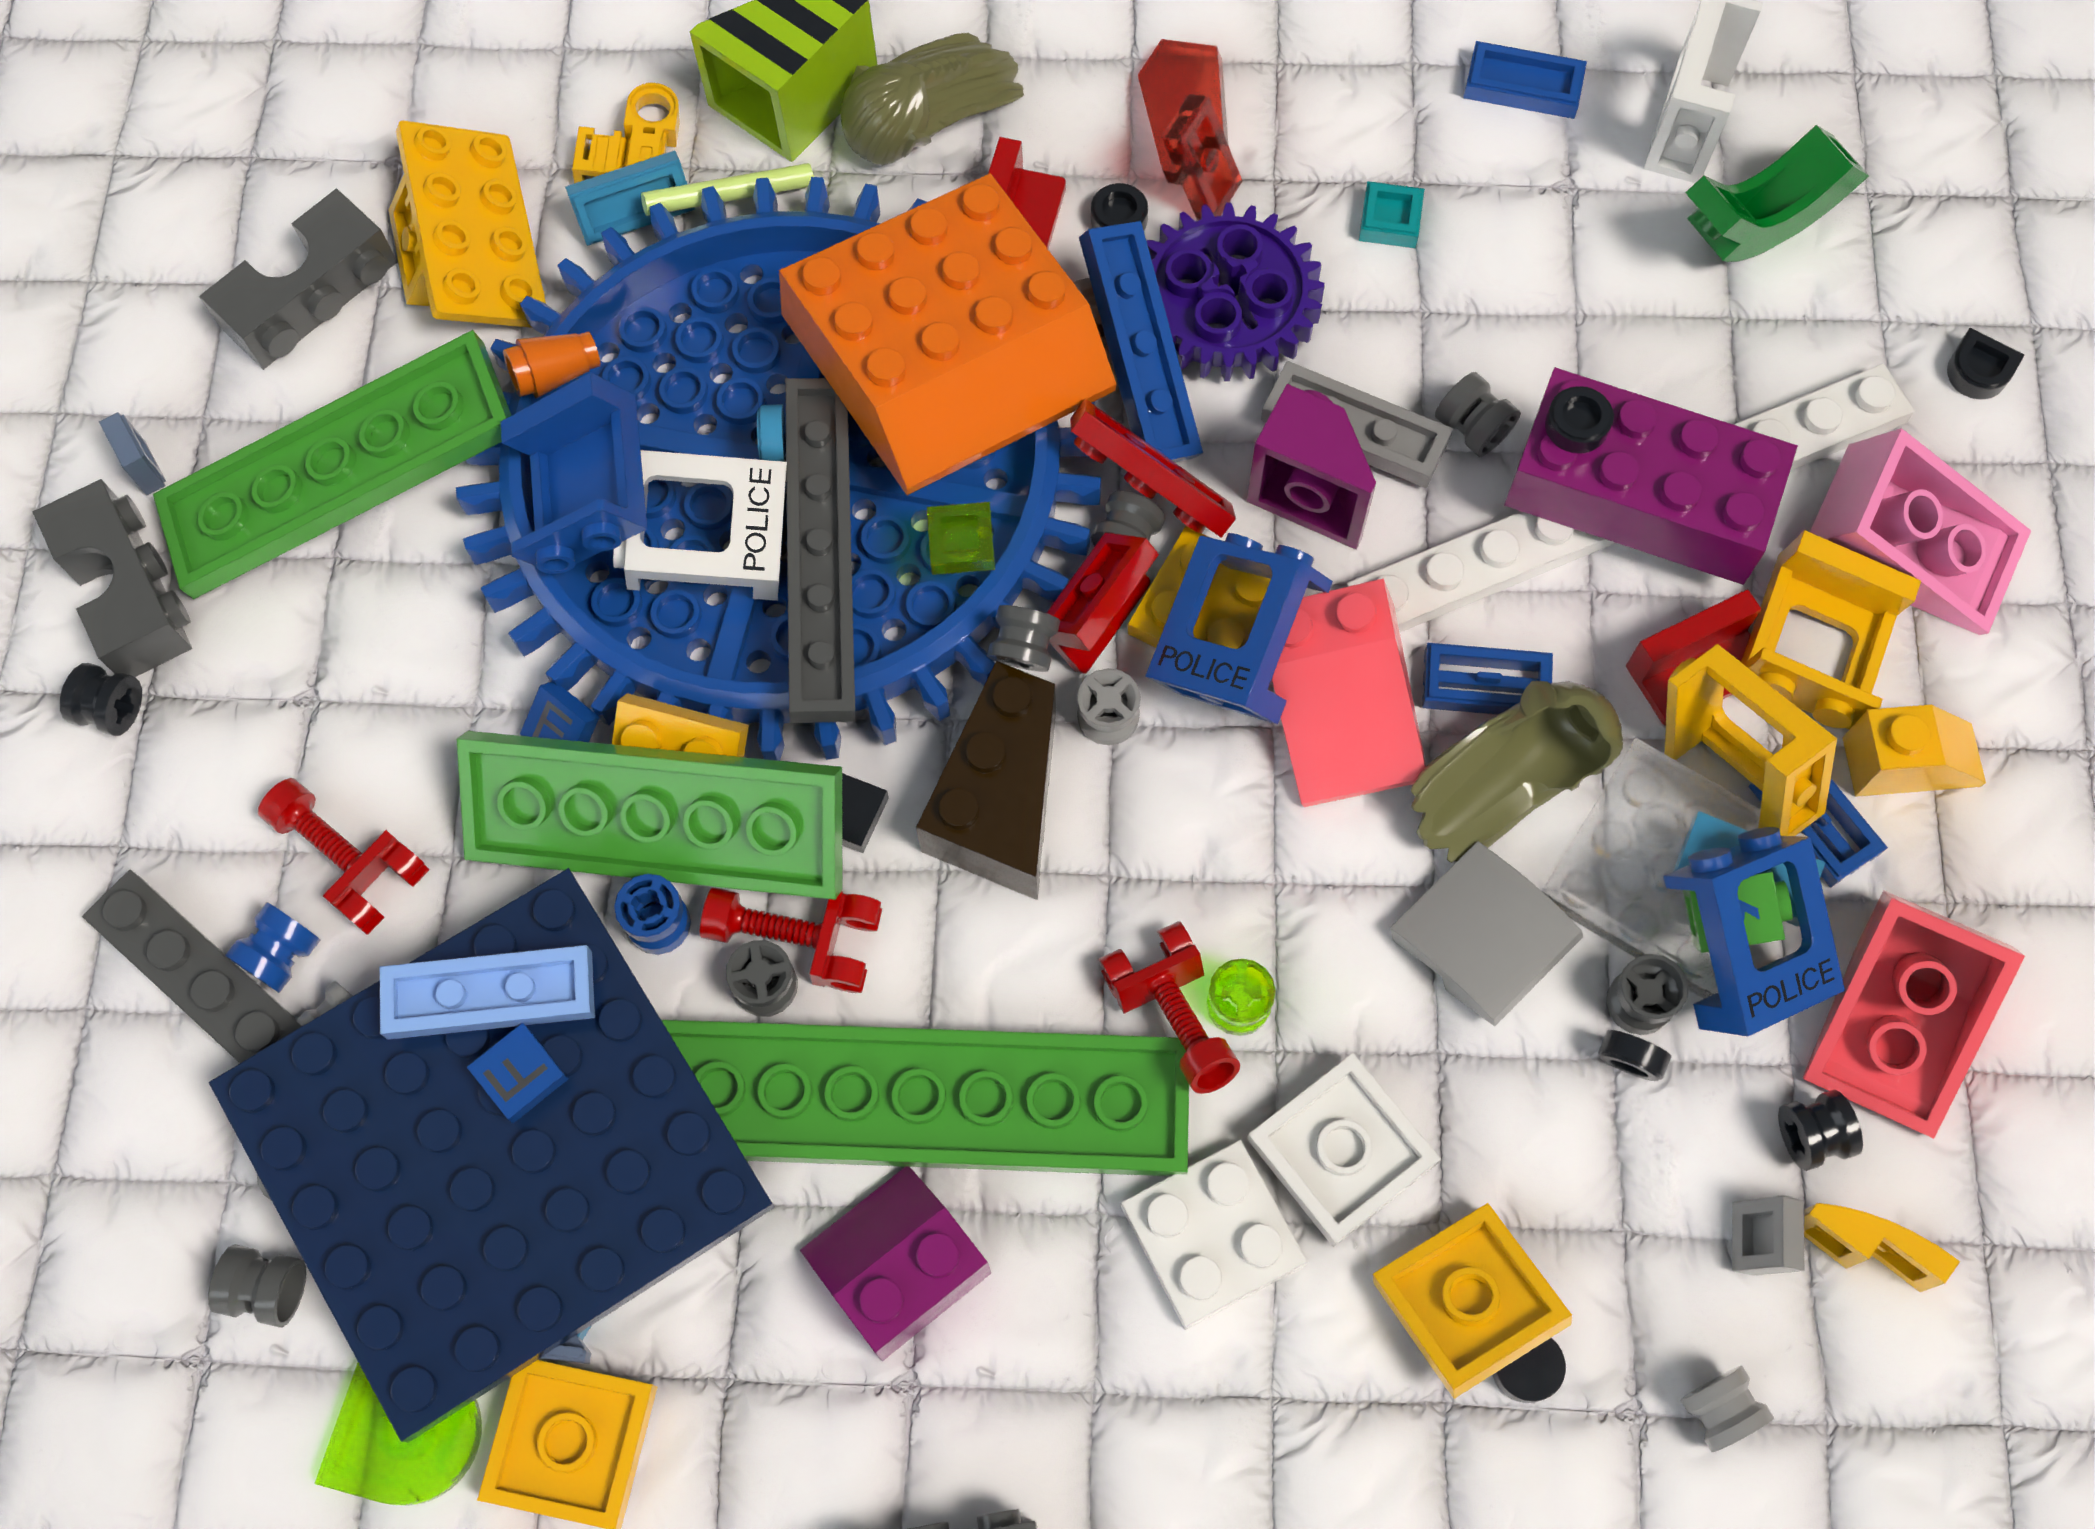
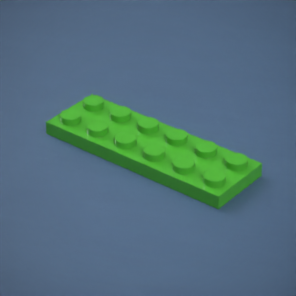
M471 330L154 493V500L179 588L195 599L501 443L500 422L510 417L511 413L485 344L474 330Z
M467 731L456 739L464 860L554 870H566L569 868L573 872L629 878L653 874L660 875L670 882L834 900L843 890L842 767L477 731Z

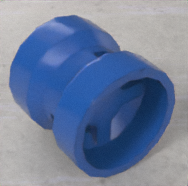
M644 874L626 882L618 892L614 905L616 919L637 948L645 953L660 955L672 952L682 945L689 935L691 919L688 908L669 880L660 875ZM655 902V904L649 905L648 907L643 908V907H644L645 905H647L648 903Z
M266 902L254 917L255 927L258 929V932L256 934L251 932L247 938L237 939L225 956L280 993L292 978L291 967L295 962L291 959L294 955L297 957L309 956L321 939L293 918Z

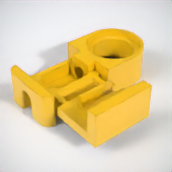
M645 83L633 89L627 99L624 119L625 137H622V131L614 130V136L595 134V128L579 126L572 167L574 183L584 181L585 176L596 177L665 154L667 146L677 147L680 118L676 94L669 87L659 83ZM659 104L664 106L669 111V114L664 119L653 122L641 118L638 112L645 105Z

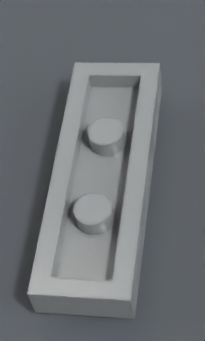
M1286 361L1262 408V421L1267 422L1286 384L1303 391H1318L1327 396L1334 404L1345 409L1368 465L1427 488L1447 447L1453 428L1300 365Z

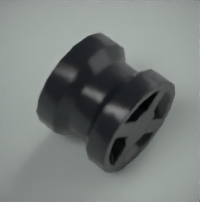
M82 663L72 670L62 687L60 695L61 715L69 723L79 726L94 723L102 733L120 736L129 730L140 711L142 702L140 681L136 677L124 673H116L113 676H109L100 666Z
M1831 1090L1821 1093L1817 1096L1815 1103L1809 1105L1794 1101L1784 1104L1779 1108L1778 1120L1782 1139L1787 1151L1800 1169L1808 1171L1823 1165L1825 1158L1834 1155L1845 1160L1861 1154L1863 1135L1854 1109L1841 1092Z

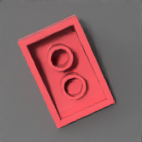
M1384 578L1331 590L1329 593L1323 592L1303 597L1272 677L1275 694L1287 700L1281 720L1302 806L1308 807L1414 784L1419 774L1426 767L1395 607Z
M1883 890L1844 974L1843 983L1845 991L1835 996L1804 1072L1803 1079L1828 1091L1837 1090L1848 1100L1934 1139L2025 955L2007 943Z

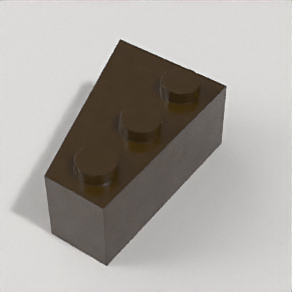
M999 661L995 662L916 826L922 853L1035 900H1038L1041 856L1056 719L1054 683Z

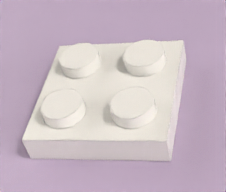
M1354 1053L1350 1054L1250 1132L1247 1137L1249 1143L1333 1247L1436 1166L1441 1160L1439 1155Z
M1241 1140L1188 1167L1187 1175L1174 1174L1121 1202V1208L1185 1330L1295 1272L1308 1263Z

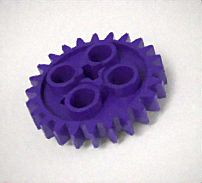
M1226 202L1222 216H1214L1207 204L1202 205L1201 220L1194 221L1183 211L1179 214L1178 231L1169 225L1162 224L1160 226L1159 242L1147 240L1173 342L1178 352L1181 370L1194 360L1200 363L1199 374L1200 378L1203 379L1209 374L1213 366L1221 368L1224 381H1230L1234 367H1242L1245 375L1249 379H1254L1256 363L1262 362L1269 370L1274 372L1278 367L1279 353L1294 359L1297 356L1299 341L1309 343L1313 324L1319 323L1325 283L1319 281L1321 262L1310 261L1312 244L1307 242L1295 245L1297 228L1295 226L1279 232L1276 230L1277 214L1273 213L1262 223L1256 220V206L1251 205L1246 210L1244 216L1240 217L1235 216L1232 203ZM1233 255H1241V256H1244V257H1246V258H1244V259H1236V258H1233V257H1231V256H1233ZM1192 279L1196 282L1190 284L1183 283L1179 280ZM1260 299H1272V300L1276 301V303H1273V304H1271V303H1264V302L1259 301V300H1260ZM1242 318L1244 319V321L1246 322V324H1247L1250 328H1248V327L1245 325V323L1243 322ZM1221 323L1227 327L1221 329L1212 328L1207 324Z

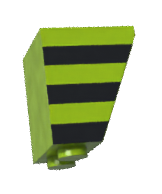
M752 0L697 24L690 31L708 106L790 162H793L841 114L843 96L851 84L856 67L878 65L869 0Z

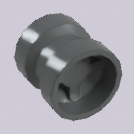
M1471 372L1446 394L1437 407L1434 416L1442 424L1453 428V430H1459L1465 436L1466 446L1478 457H1483L1507 437L1518 422L1521 412L1507 399L1498 400L1491 394L1490 384L1477 372Z
M1656 954L1638 956L1627 964L1622 973L1614 979L1607 991L1606 1005L1609 1015L1617 1026L1629 1033L1638 1035L1655 1033L1682 1009L1688 998L1689 985L1685 973L1676 962L1669 958Z
M236 1244L228 1247L221 1255L210 1281L208 1305L211 1312L235 1318L244 1312L253 1313L257 1322L283 1328L294 1317L300 1305L306 1283L305 1262L299 1258L281 1254L269 1261L266 1258H262L259 1250Z

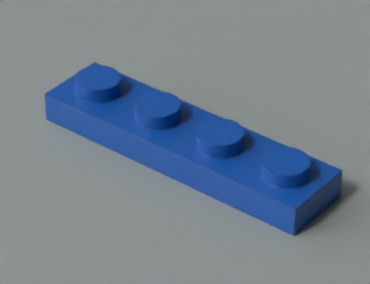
M1137 221L1088 229L1079 236V241L1130 430L1173 462L1193 459L1203 454V449L1142 223Z

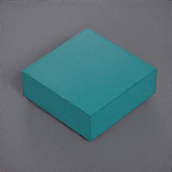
M1367 181L1359 241L1416 249L1425 189Z

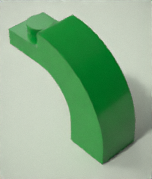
M1815 125L1777 161L1757 175L1741 183L1724 185L1703 175L1685 192L1698 207L1687 219L1722 261H1742L1765 253L1806 229L1840 203L1866 180L1869 175L1833 134Z

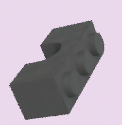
M337 188L291 223L308 252L305 262L298 270L282 277H268L259 273L244 260L199 296L219 327L263 370L279 357L290 353L301 339L324 321L336 316L346 303L369 285L381 280L387 270L398 262L382 230Z
M100 479L32 511L53 559L80 586L98 577L113 574L109 587L101 596L76 608L98 659L114 674L124 673L137 677L193 649L183 629V626L191 623L190 617L173 590L165 591L160 578L168 575L167 568L155 547L150 542L143 544L138 531L145 528L146 524L135 503L128 495L118 498L106 483Z

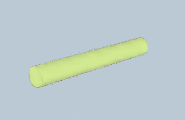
M806 163L641 192V201L645 215L649 216L650 206L660 202L669 212L701 206L702 189L714 186L723 202L753 197L757 178H768L774 192L778 193L806 188L811 177H814L811 165Z

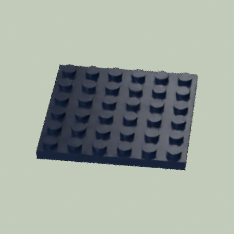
M569 868L410 962L418 963L587 945L592 951L595 1018L526 1025L565 1073L568 1080L514 1124L504 1116L468 1070L467 1066L518 1026L388 1040L380 1034V980L208 1082L401 1442L409 1443L537 1361L554 1348L562 1345L775 1208Z

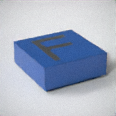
M551 681L540 685L520 735L589 742L600 717L561 685H556Z
M524 1023L520 1024L467 1066L468 1070L504 1116L513 1124L568 1080L565 1073Z

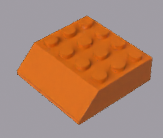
M991 173L779 270L781 314L906 495L1076 411L1084 399L1092 403L1116 390V381L1089 303Z

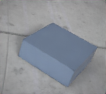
M117 412L99 421L122 468L146 495L166 486L164 483L166 479L146 441L124 414L120 415Z

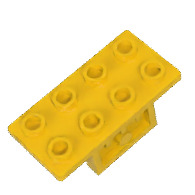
M400 121L396 128V136L404 175L388 211L406 304L430 306L432 316L440 320L532 328L528 324L520 303L526 296L545 304L546 300L510 138L504 134Z

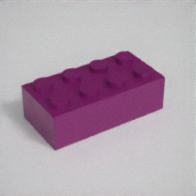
M1554 367L1504 506L1744 585L1766 551L1798 445ZM1583 386L1600 392L1608 399L1613 409L1614 420L1606 440L1600 447L1591 452L1571 453L1556 446L1546 432L1545 419L1552 400L1558 393L1570 387Z

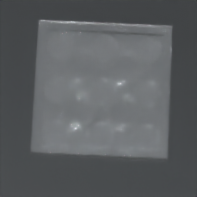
M1635 738L1541 891L1573 921L1633 957L1637 958L1642 955L1656 954L1676 962L1685 973L1689 985L1688 990L1705 999L1718 993L1709 952L1701 953L1693 946L1683 890L1666 889L1663 876L1673 872L1691 822L1699 811L1750 831L1758 829L1760 809ZM1801 832L1796 835V836L1808 837V836L1804 835V834L1801 833Z

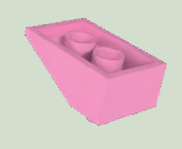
M1900 428L1848 445L1810 533L1921 580L1915 602L1911 606L1973 633L1982 635L1990 632L2031 530Z

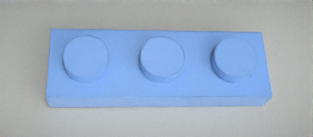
M587 945L379 966L380 1034L388 1040L514 1027L522 1023L533 1025L595 1018L592 951Z

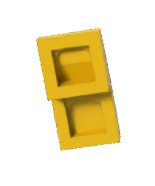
M1816 1203L1804 1209V1237L1846 1269L1869 1260L1873 1256L1916 1290L1923 1292L1945 1284L1960 1263L1954 1256L1917 1233L1870 1213L1822 1203Z

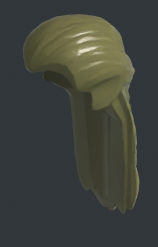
M959 33L913 48L888 63L872 67L865 65L857 66L852 76L851 84L844 93L841 105V124L845 139L856 154H859L861 158L873 164L883 166L894 163L908 156L913 148L931 143V137L943 128L963 118L1007 105L1023 97V86L1013 82L1019 70L1018 64L1009 52L991 49V44L980 42L978 37L970 33Z
M1532 681L1525 688L1519 703L1476 727L1429 763L1417 777L1411 788V792L1415 796L1411 808L1416 812H1423L1416 833L1423 840L1424 846H1427L1429 849L1449 848L1447 860L1450 863L1457 862L1477 841L1489 848L1539 806L1566 789L1575 790L1587 776L1603 773L1602 770L1611 765L1623 749L1622 726L1613 705L1595 689L1570 681L1558 683Z

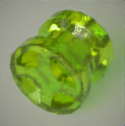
M1242 958L1230 960L1218 967L1211 978L1206 1001L1208 1015L1215 1026L1227 1034L1236 1036L1252 1034L1263 1027L1270 1016L1276 993L1272 976L1259 963ZM1230 998V1000L1237 1005V1012L1236 1007L1231 1005L1229 1001H1223V999Z

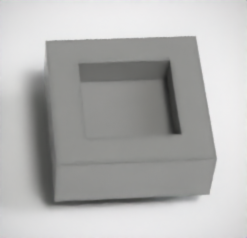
M1776 1196L1732 1202V1271L1748 1275L1805 1271L1804 1200L1787 1196Z

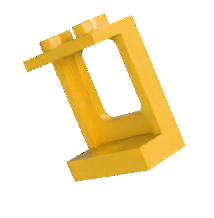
M1804 530L1778 555L1760 606L1762 610L1754 623L1741 663L1798 708L1812 713L1814 719L1819 723L1832 728H1846L1849 730L1867 709H1880L1883 699L1872 695V691L1896 617L1915 602L1921 580ZM1789 610H1798L1844 630L1851 636L1853 646L1841 681L1775 652Z
M1716 644L1697 659L1689 658L1682 662L1673 671L1668 680L1664 755L1674 762L1701 741L1762 791L1758 828L1777 827L1780 830L1781 836H1796L1824 815L1837 738L1719 644ZM1724 688L1783 735L1782 749L1773 755L1727 717L1722 707Z

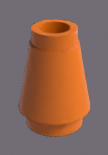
M589 331L580 334L573 333L516 339V346L503 350L510 379L519 397L533 393L537 399L589 372V370L601 366L596 344Z

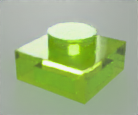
M990 502L927 507L932 575L995 570Z

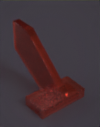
M1161 39L1138 73V79L1163 174L1167 183L1182 185L1197 220H1201L1202 205L1206 204L1212 210L1214 216H1221L1226 202H1230L1243 181L1228 144L1222 57L1217 46Z

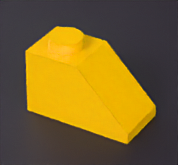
M1932 704L1867 709L1842 737L1855 797L1982 787L1986 783L1972 723Z

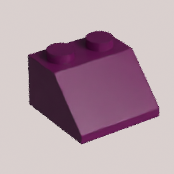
M1286 384L1255 442L1246 502L1357 550L1362 540L1376 487L1374 476L1345 409L1334 404L1327 396L1318 391H1303Z
M910 1166L900 1170L800 1249V1252L831 1295L882 1361L991 1274L987 1260L946 1207Z

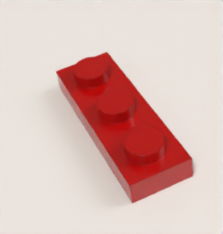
M1087 399L1082 401L1070 418L1071 432L1077 435L1073 442L1083 453L1101 464L1107 458L1111 459L1127 471L1123 477L1135 490L1150 499H1153L1159 493L1177 507L1174 509L1173 514L1190 529L1202 534L1208 528L1222 538L1236 520L1231 502Z

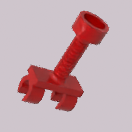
M288 778L279 782L262 799L258 807V816L278 833L284 834L295 829L302 837H305L307 841L345 872L326 891L323 897L368 935L385 917L361 896L388 866L412 887L430 869L387 830L362 854L361 851L312 811L316 801L313 793L294 778Z
M712 887L708 892L702 911L700 937L728 943L733 934L742 931L743 934L749 933V935H753L755 933V936L759 937L761 935L762 938L768 937V939H772L774 937V940L778 941L780 939L781 942L787 941V943H791L793 941L795 945L799 943L800 946L806 945L809 948L812 945V948L816 949L809 973L813 985L828 986L849 993H862L867 974L866 964L849 957L832 955L840 924L861 931L875 932L878 929L883 908H880L881 902L879 900L864 895L844 894L841 891L835 900L828 899L823 922L816 924L812 921L809 923L807 920L803 922L802 919L797 920L793 917L790 919L788 916L784 918L783 915L778 916L774 913L771 915L769 912L765 914L764 911L759 912L755 909L754 911L750 908L746 910L740 904L739 893Z
M1180 921L1157 931L1163 941L1159 944L1166 958L1134 973L1122 949L1099 958L1098 960L1104 969L1101 970L1102 975L1111 993L1117 999L1123 1014L1156 999L1186 1050L1180 1060L1179 1067L1195 1093L1205 1094L1216 1091L1235 1078L1240 1070V1062L1225 1039L1208 1037L1180 990V987L1205 976L1200 952L1193 945L1187 930Z

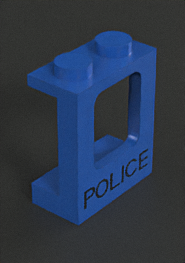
M1228 533L1225 541L1200 535L1145 677L1179 695L1278 724L1287 700L1269 691V684L1306 588L1329 593L1333 581L1311 567L1314 558L1301 550L1278 545L1276 552L1272 553L1263 551V545L1239 534ZM1220 563L1230 569L1271 579L1248 640L1244 646L1238 649L1195 638L1193 634L1197 618Z
M1764 827L1746 831L1738 835L1739 844L1731 848H1711L1696 852L1688 857L1690 865L1663 876L1666 889L1690 890L1696 893L1718 988V993L1693 1004L1698 1028L1701 1030L1748 1037L1845 991L1811 837L1781 836L1780 830L1777 827ZM1783 863L1787 869L1801 930V946L1796 952L1756 969L1753 964L1739 904L1738 887L1743 880Z

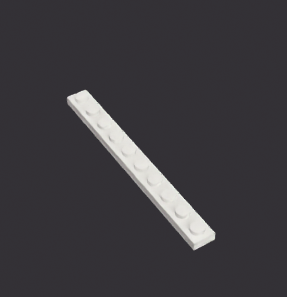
M1883 363L1734 425L1798 445L1790 470L1792 471L1843 450L1851 443L1877 436L1906 424L1915 410ZM1521 511L1347 582L1346 587L1384 578L1394 603L1399 632H1403L1616 543Z

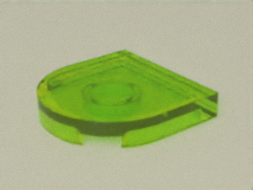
M357 1363L314 1484L376 1502L399 1506L423 1504L444 1495L465 1476L478 1452L482 1434V1418L477 1399L409 1443L401 1442L361 1366Z

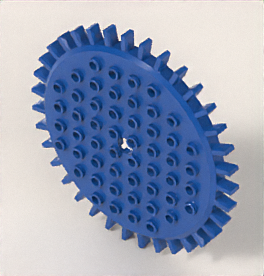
M811 177L805 193L806 205L804 211H777V198L769 179L757 178L753 193L756 214L727 218L724 202L714 186L703 188L701 209L706 224L678 232L673 216L661 202L650 206L651 224L655 237L659 242L637 253L631 250L626 239L612 227L607 228L601 232L609 261L614 267L595 281L582 267L567 258L557 265L568 292L576 297L562 313L529 296H526L520 303L528 324L534 330L544 334V336L580 334L589 331L596 344L601 366L589 370V372L537 399L533 393L519 397L516 391L514 393L502 391L511 415L591 372L636 395L641 450L759 460L758 445L754 443L757 439V409L761 405L783 404L786 426V391L781 394H773L770 392L772 387L778 384L785 385V378H825L801 342L795 344L785 342L789 336L795 334L781 314L779 270L881 224L877 223L880 217L877 186L866 183L857 198L853 216L828 213L830 204L823 177ZM917 198L909 210L926 203L927 201ZM750 276L762 277L761 280L754 284L744 282ZM680 314L691 315L683 323L673 321ZM743 324L747 326L740 333L729 332L730 328L734 325ZM495 339L490 349L498 366L508 372L503 350L514 347L516 344ZM606 354H619L618 357L612 360L611 362L601 361V359ZM671 363L675 365L667 373L657 372V369L663 364ZM720 374H729L732 376L731 379L725 383L713 382V380ZM848 411L851 561L861 565L859 570L852 574L855 712L865 708L869 711L872 730L884 745L897 741L896 717L887 700L915 688L921 696L925 708L937 720L941 721L950 716L946 688L935 677L937 674L959 661L968 670L973 679L983 686L985 685L995 662L987 657V652L978 643L994 627L1000 629L995 620L999 605L1012 606L1023 588L1055 602L1069 583V579L1058 571L1038 564L1045 546L1071 554L1087 556L1090 548V529L1076 523L1054 518L1057 502L1100 505L1101 477L1060 472V457L1087 456L1074 444L1073 441L1077 435L1071 432V427L1059 428L1058 420L906 495L886 465L883 467H873L869 464L872 459L880 456ZM648 414L659 415L658 419L653 423H641L642 418ZM712 424L717 426L710 434L702 435L697 433L703 425ZM502 442L465 460L467 464L499 465V481L456 487V499L466 515L496 511L503 512L504 526L463 538L465 549L475 565L511 555V543L535 531L530 456L506 446ZM999 478L1004 480L1006 485L1001 489L993 490L988 488L986 483L991 479ZM653 480L649 482L646 508L647 530L644 533V544L646 546L707 552L724 551L723 546L730 540L733 492L729 487L704 483L685 487L681 485L682 482ZM787 482L785 483L781 558L787 552ZM861 509L875 511L874 516L868 520H859L855 517V514ZM920 520H929L934 523L933 527L925 532H920L913 528L914 524ZM673 528L685 530L678 539L668 540L665 538L666 533ZM979 531H988L993 535L992 539L985 543L974 541L972 536ZM614 549L602 551L575 564L572 570L560 574L541 572L536 566L516 559L520 568L481 587L494 613L509 608L530 596H536L542 609L518 624L508 633L524 657L540 648L559 633H562L572 644L545 673L550 682L561 685L568 691L594 665L610 676L596 694L591 705L594 713L600 717L599 721L610 726L615 720L617 701L626 693L634 694L636 691L659 702L744 723H760L757 742L763 758L767 760H781L785 746L783 725L784 723H790L787 562L780 559L778 601L753 599V587L664 581L668 583V586L662 593L651 594L648 592L649 587L653 583L663 580L641 579L640 590H627L624 568H614ZM596 571H609V575L604 581L599 583L590 581L592 574ZM906 573H915L920 577L919 581L911 586L901 584L899 579ZM967 584L978 587L970 597H964L958 593L959 589ZM714 593H724L727 595L726 600L720 605L712 606L706 603L708 598ZM774 604H781L786 607L785 612L781 616L769 617L765 614L766 610ZM893 627H899L904 629L906 633L901 639L891 641L884 637L886 631ZM637 637H651L649 645L645 648H631L633 640ZM706 647L711 650L709 656L702 661L690 659L691 653L697 648ZM758 659H766L771 662L769 668L764 672L754 673L749 670L751 664ZM815 722V740L825 759L839 758L841 735L836 722Z

